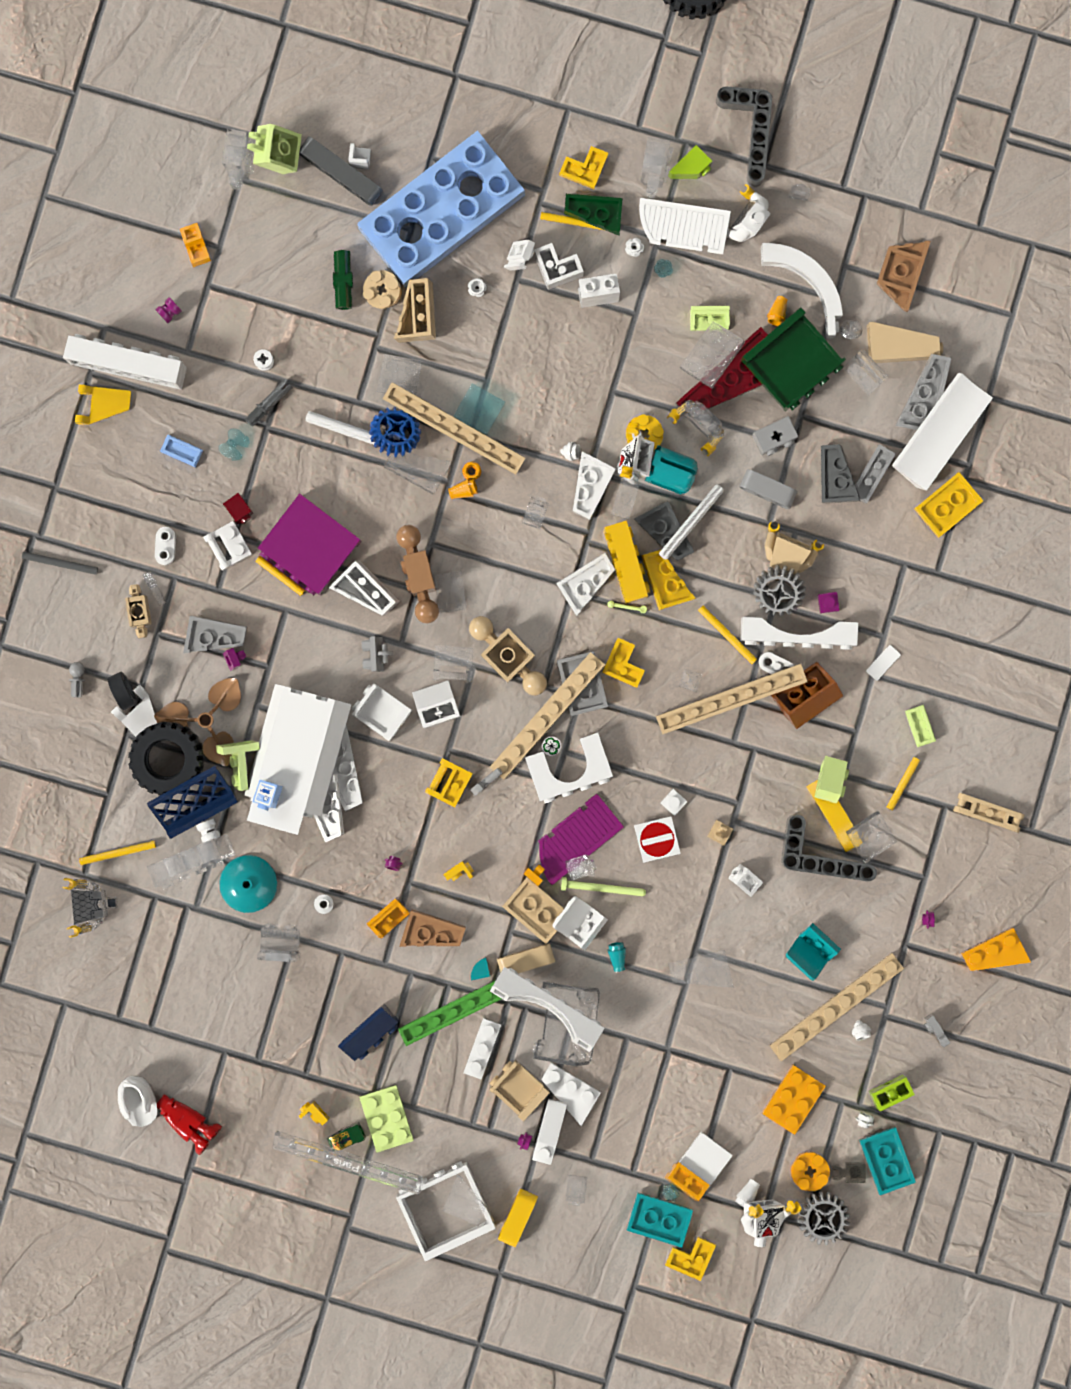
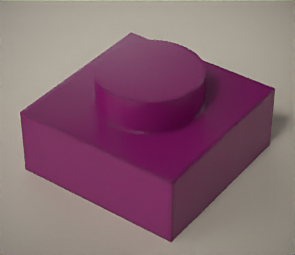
M837 592L817 595L820 614L840 611Z

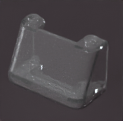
M543 981L541 988L548 990L553 997L563 999L571 1008L579 1009L585 1014L584 1016L597 1020L600 999L598 988ZM546 1009L543 1039H539L534 1043L533 1059L570 1066L588 1065L592 1060L593 1048L588 1052L575 1044L562 1021Z

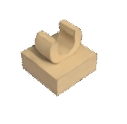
M715 820L707 837L724 846L733 828Z

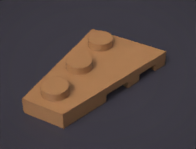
M411 909L399 947L460 946L466 926Z

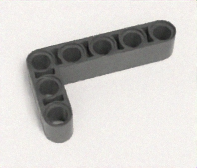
M722 87L718 90L716 104L720 108L753 112L746 179L750 186L758 187L762 184L766 171L772 95L770 92L760 89ZM726 94L730 99L723 101L720 96ZM745 96L749 101L743 103L739 100V97ZM765 98L768 103L760 104L758 99ZM763 117L766 122L759 123L756 118ZM760 135L764 138V141L757 142L754 137ZM760 154L762 160L756 161L753 155ZM756 172L761 178L755 180L751 177V174Z
M798 814L788 817L781 863L784 868L861 881H872L876 878L877 870L870 864L802 854L806 821L803 816ZM797 817L800 819L801 825L795 829L792 827L791 822L793 818ZM791 837H796L798 839V845L796 847L792 848L789 845V839ZM788 856H793L795 858V864L793 866L789 867L786 864V858ZM807 859L814 860V867L812 869L805 867ZM828 861L833 863V870L831 872H826L824 869V865ZM847 864L852 866V873L849 875H845L843 872V868ZM866 867L871 869V875L868 878L862 875V871Z

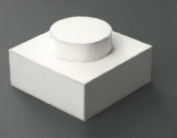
M672 789L660 803L675 816L687 801Z

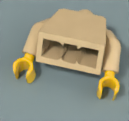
M770 522L768 525L769 533H767L764 545L766 558L770 561V566L775 568L778 565L780 569H783L786 565L787 571H790L792 568L794 569L793 574L797 572L802 573L811 567L818 556V552L824 548V544H821L820 548L815 546L817 540L813 541L811 546L779 533V523L777 529H772V522Z

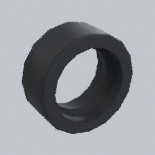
M122 671L108 677L109 688L122 710L137 704L133 688Z

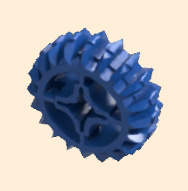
M387 407L385 412L380 410L370 423V440L375 442V448L380 447V453L386 451L387 457L390 453H394L395 458L398 453L403 457L406 452L410 454L412 448L415 449L417 447V443L420 441L419 435H421L420 424L416 422L415 417H410V414L404 413L403 410L397 411L396 407H394L390 411ZM383 425L386 427V432L384 435H382L380 431V428ZM406 429H408L410 433V437L408 439L405 438L404 434Z

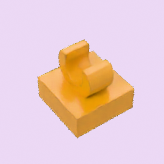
M538 865L533 871L527 868L523 874L539 886L543 881L539 876L545 869Z

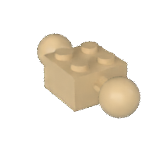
M478 616L470 622L469 632L471 636L479 641L485 640L490 645L481 654V657L507 683L518 674L523 679L522 685L528 694L536 696L545 691L547 687L546 677L542 673L530 671L526 667L535 655L509 628L497 637L493 633V624L487 617Z

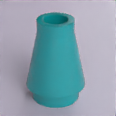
M615 942L609 944L607 951L614 972L624 971L626 956L624 943Z

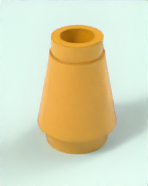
M777 296L767 314L768 323L779 326L785 321L787 298Z
M466 479L448 488L451 499L474 497L475 494H478L474 479Z

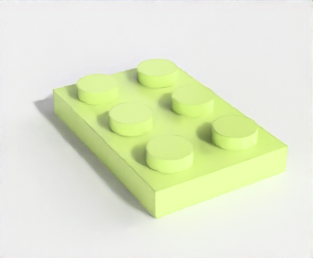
M397 1084L359 1097L376 1152L414 1141Z

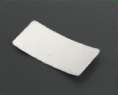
M889 645L866 672L878 681L901 654Z

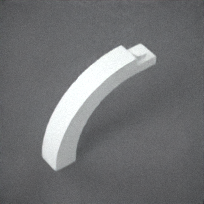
M762 243V266L788 269L800 275L813 287L823 306L826 339L834 338L836 333L839 332V322L835 321V319H841L843 314L839 294L827 272L814 259L795 248L775 243Z

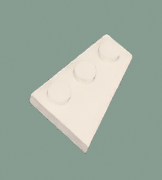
M337 774L331 777L321 816L314 815L325 842L344 834Z

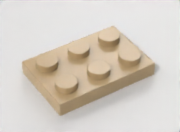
M528 877L502 906L545 944L557 932L553 928V923L564 910L561 905Z

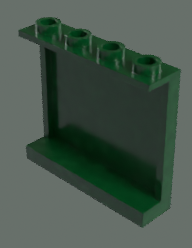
M801 307L741 359L785 412L788 409L793 411L801 404L799 400L804 396L806 399L815 392L813 388L818 384L820 386L824 385L830 379L828 376L832 372L836 374L844 367L843 363L846 360L845 357L842 359L806 318V312Z

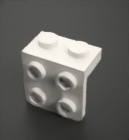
M574 896L556 918L553 928L585 951L608 919L580 898Z

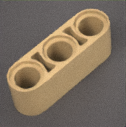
M550 943L497 959L500 972L506 967L507 969H514L518 974L556 962Z

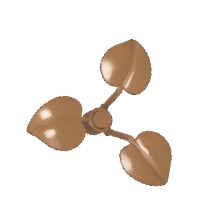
M229 678L214 684L208 693V699L216 705L209 713H201L198 718H187L189 715L188 708L180 702L169 703L154 715L157 723L176 722L184 727H188V721L198 722L201 727L208 728L213 737H208L204 741V755L212 762L228 766L230 764V756L232 755L218 754L216 752V745L234 743V740L225 731H221L217 735L211 727L214 723L212 714L218 707L223 711H231L237 708L241 700L239 682L235 678Z

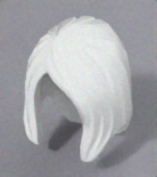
M129 1076L124 1079L118 1087L120 1113L132 1126L143 1127L151 1124L157 1116V1104L149 1083L144 1078Z

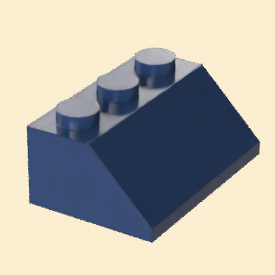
M383 1004L342 1040L338 1047L352 1060L356 1061L358 1058L362 1060L369 1054L368 1049L372 1045L376 1048L384 1040L382 1036L387 1032L391 1034L398 1028L396 1024L399 1020Z

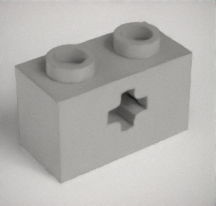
M789 416L752 434L761 455L767 453L768 456L778 452L777 448L781 446L787 448L794 445V440L798 438ZM774 434L776 436L780 435L778 442L776 439L772 440Z

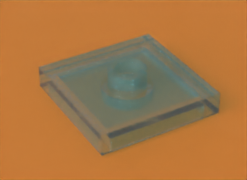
M472 383L453 417L487 435L502 410L505 401Z

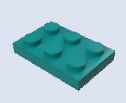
M896 1127L859 1139L880 1196L916 1183Z
M637 1192L626 1231L682 1248L693 1209Z

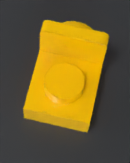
M462 860L443 875L447 881L450 879L455 881L463 875L461 871L464 870L469 879L473 878L472 873L474 870L469 862L464 863Z
M315 1101L311 1104L307 1102L299 1109L301 1111L299 1114L300 1119L310 1111L312 1120L316 1124L320 1123L322 1126L330 1118Z

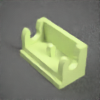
M691 306L690 331L729 330L730 306Z

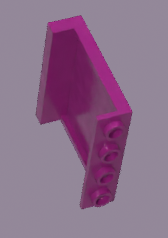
M299 493L259 545L258 549L261 551L259 555L267 561L270 559L275 561V567L284 573L287 570L291 573L290 578L297 584L300 582L304 583L307 586L305 590L313 596L316 593L321 596L323 589L355 547H358L362 541Z

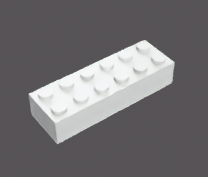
M75 334L74 337L68 335L63 358L70 365L182 390L187 367L179 360V357L168 355V358L154 351H150L149 354L144 353L142 349L137 347L126 349L123 348L124 345L112 342V345L105 344L104 340L93 338V341L87 340L83 335Z

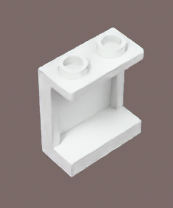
M617 274L579 280L580 288H578L581 308L619 301L620 290Z
M374 683L372 686L368 685L364 690L363 694L365 696L361 702L357 700L354 704L352 715L390 742L412 710Z

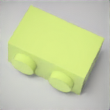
M828 756L824 757L818 776L815 798L837 803L839 798L844 796L846 786H843V783L847 780L849 770L846 769L848 762Z

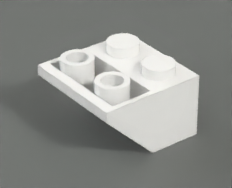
M449 681L412 692L423 729L461 717Z

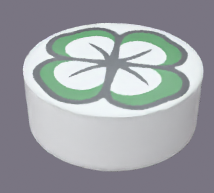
M547 737L542 743V749L545 754L554 756L559 753L561 743L556 737Z

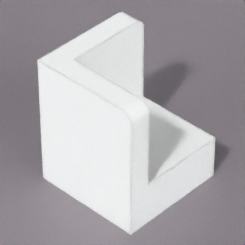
M350 143L349 165L353 168L369 170L371 149L355 147L354 143Z

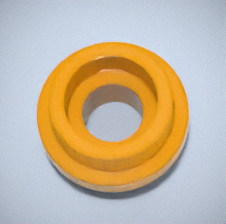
M468 462L462 469L465 479L477 480L481 476V467L476 462ZM469 469H475V474L470 475L468 473Z

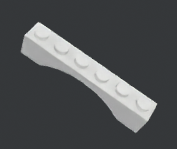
M741 618L740 641H745V645H756V642H764V646H775V643H783V647H795V644H802V648H814V645H821L822 649H833V646H841V650H852V647L857 646V622H837L829 629L819 633L796 635L778 630L763 618Z
M504 967L490 992L505 1001H528L548 1009L562 1021L570 1033L572 1041L588 1052L592 1050L604 1030L599 1021L584 1016L585 1014L581 1010L571 1008L563 999H556L548 990L538 988L532 980L520 977L512 968L507 969Z

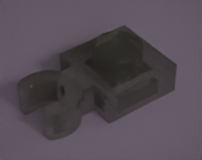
M845 1162V1168L839 1165H832V1169L839 1170V1175L832 1176L833 1180L838 1181L845 1177L846 1183H866L865 1162Z

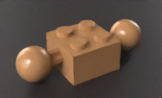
M404 525L398 530L396 539L398 544L405 548L407 555L403 556L404 561H400L403 573L408 575V580H405L406 587L409 593L412 592L413 596L418 597L419 602L415 607L416 618L422 623H432L439 616V607L429 597V593L435 592L436 588L428 555L425 550L418 552L417 545L421 540L418 528L413 525Z

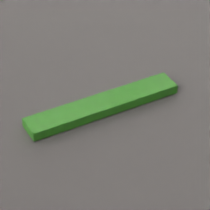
M495 981L398 1028L405 1045L408 1046L501 1000L502 998L490 992Z

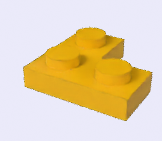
M591 146L584 163L566 156L559 176L595 189L609 153Z
M617 638L602 673L637 688L645 670L628 663L635 645Z
M698 1236L690 1254L672 1246L665 1266L701 1281L716 1244Z

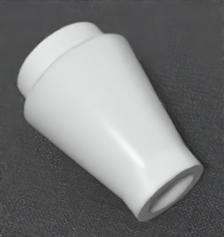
M750 1179L736 1195L737 1199L735 1202L744 1207V1202L754 1201L760 1184Z

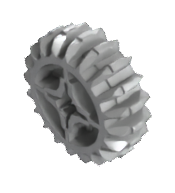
M776 565L775 570L771 566L768 567V572L763 570L762 576H758L757 582L754 584L755 590L753 593L757 596L756 602H761L760 608L766 607V613L772 610L773 616L776 615V612H779L782 617L784 611L788 615L791 614L792 610L796 611L798 609L797 605H802V599L805 598V593H803L806 590V587L803 586L804 580L799 579V573L793 574V568L787 571L786 565L783 569ZM779 579L777 582L768 583L771 580ZM785 581L789 582L794 589L788 586ZM780 585H782V586H781V590H782V591L780 592V595L778 596V591H777V590L779 589ZM767 594L771 595L774 600L770 599ZM789 598H791L790 600H788V601H786V602H780L782 599H789Z
M819 1192V1198L813 1193L812 1197L814 1200L810 1201L809 1198H806L805 1200L808 1205H800L804 1211L798 1213V1215L803 1216L798 1219V1223L802 1224L799 1228L801 1231L806 1230L803 1235L805 1237L810 1236L809 1240L811 1242L817 1238L818 1245L822 1243V1240H824L825 1245H828V1239L836 1243L834 1237L838 1236L839 1239H842L843 1237L840 1232L847 1233L843 1226H850V1223L844 1220L850 1218V1214L845 1213L848 1211V1207L843 1206L844 1201L842 1199L837 1202V1195H834L831 1199L830 1192H827L826 1197H824L823 1192ZM831 1204L833 1206L822 1210L817 1205ZM813 1210L816 1218L813 1224L809 1226V1215ZM838 1210L839 1221L835 1227L832 1223V1218ZM818 1212H820L821 1215L826 1216L829 1224L827 1222H824L823 1220L821 1222V1216ZM822 1227H827L830 1230V1232L819 1233L815 1230H819Z

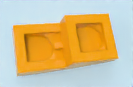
M198 223L180 228L192 266L196 267L210 262L211 259Z

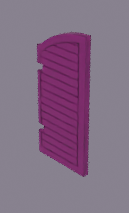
M597 793L585 802V805L588 807L585 811L579 807L551 830L555 834L552 838H549L546 834L538 840L541 866L545 869L543 872L551 885L555 884L624 828Z

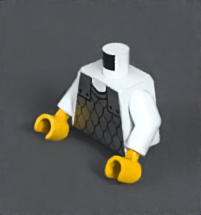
M747 184L744 185L747 187L746 192L740 191V194L746 199L751 200L731 228L728 229L726 237L738 242L746 241L755 236L771 214L767 211L769 207L768 200L756 193Z

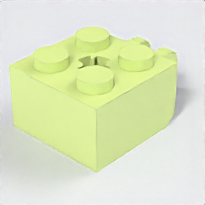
M273 124L258 126L257 132H249L248 137L256 140V144H247V149L254 152L253 164L280 174L297 172L302 134Z

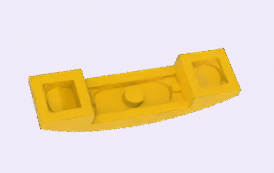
M816 780L806 786L815 803L818 804L845 852H848L861 844L862 841L839 801L833 803L814 797L818 781Z

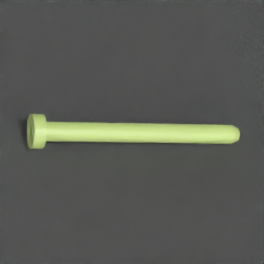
M562 877L561 890L566 891V888L635 896H645L646 890L642 888L569 881L567 877Z

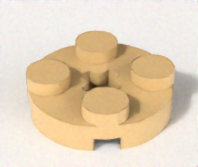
M385 270L373 271L367 277L363 286L364 298L371 306L378 309H387L394 306L402 294V287L397 276ZM385 285L387 292L380 295L378 288Z

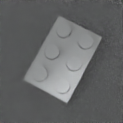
M590 652L557 660L562 683L565 682ZM600 672L569 706L571 716L608 707Z

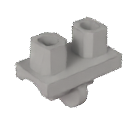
M374 636L362 641L363 651H370L371 657L363 659V669L373 672H384V663H388V656H392L393 651L387 650V644H383V637Z

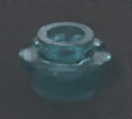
M658 260L654 266L655 273L661 278L670 276L673 271L672 263L669 260Z
M672 1183L664 1185L662 1194L665 1199L676 1202V1198L680 1196L677 1188Z

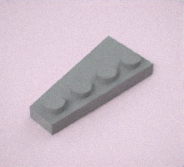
M935 354L930 355L896 426L918 430L943 395L952 358Z

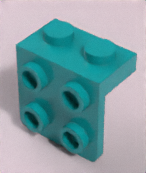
M812 923L796 938L787 951L786 958L810 980L814 981L827 962L836 956L841 948Z

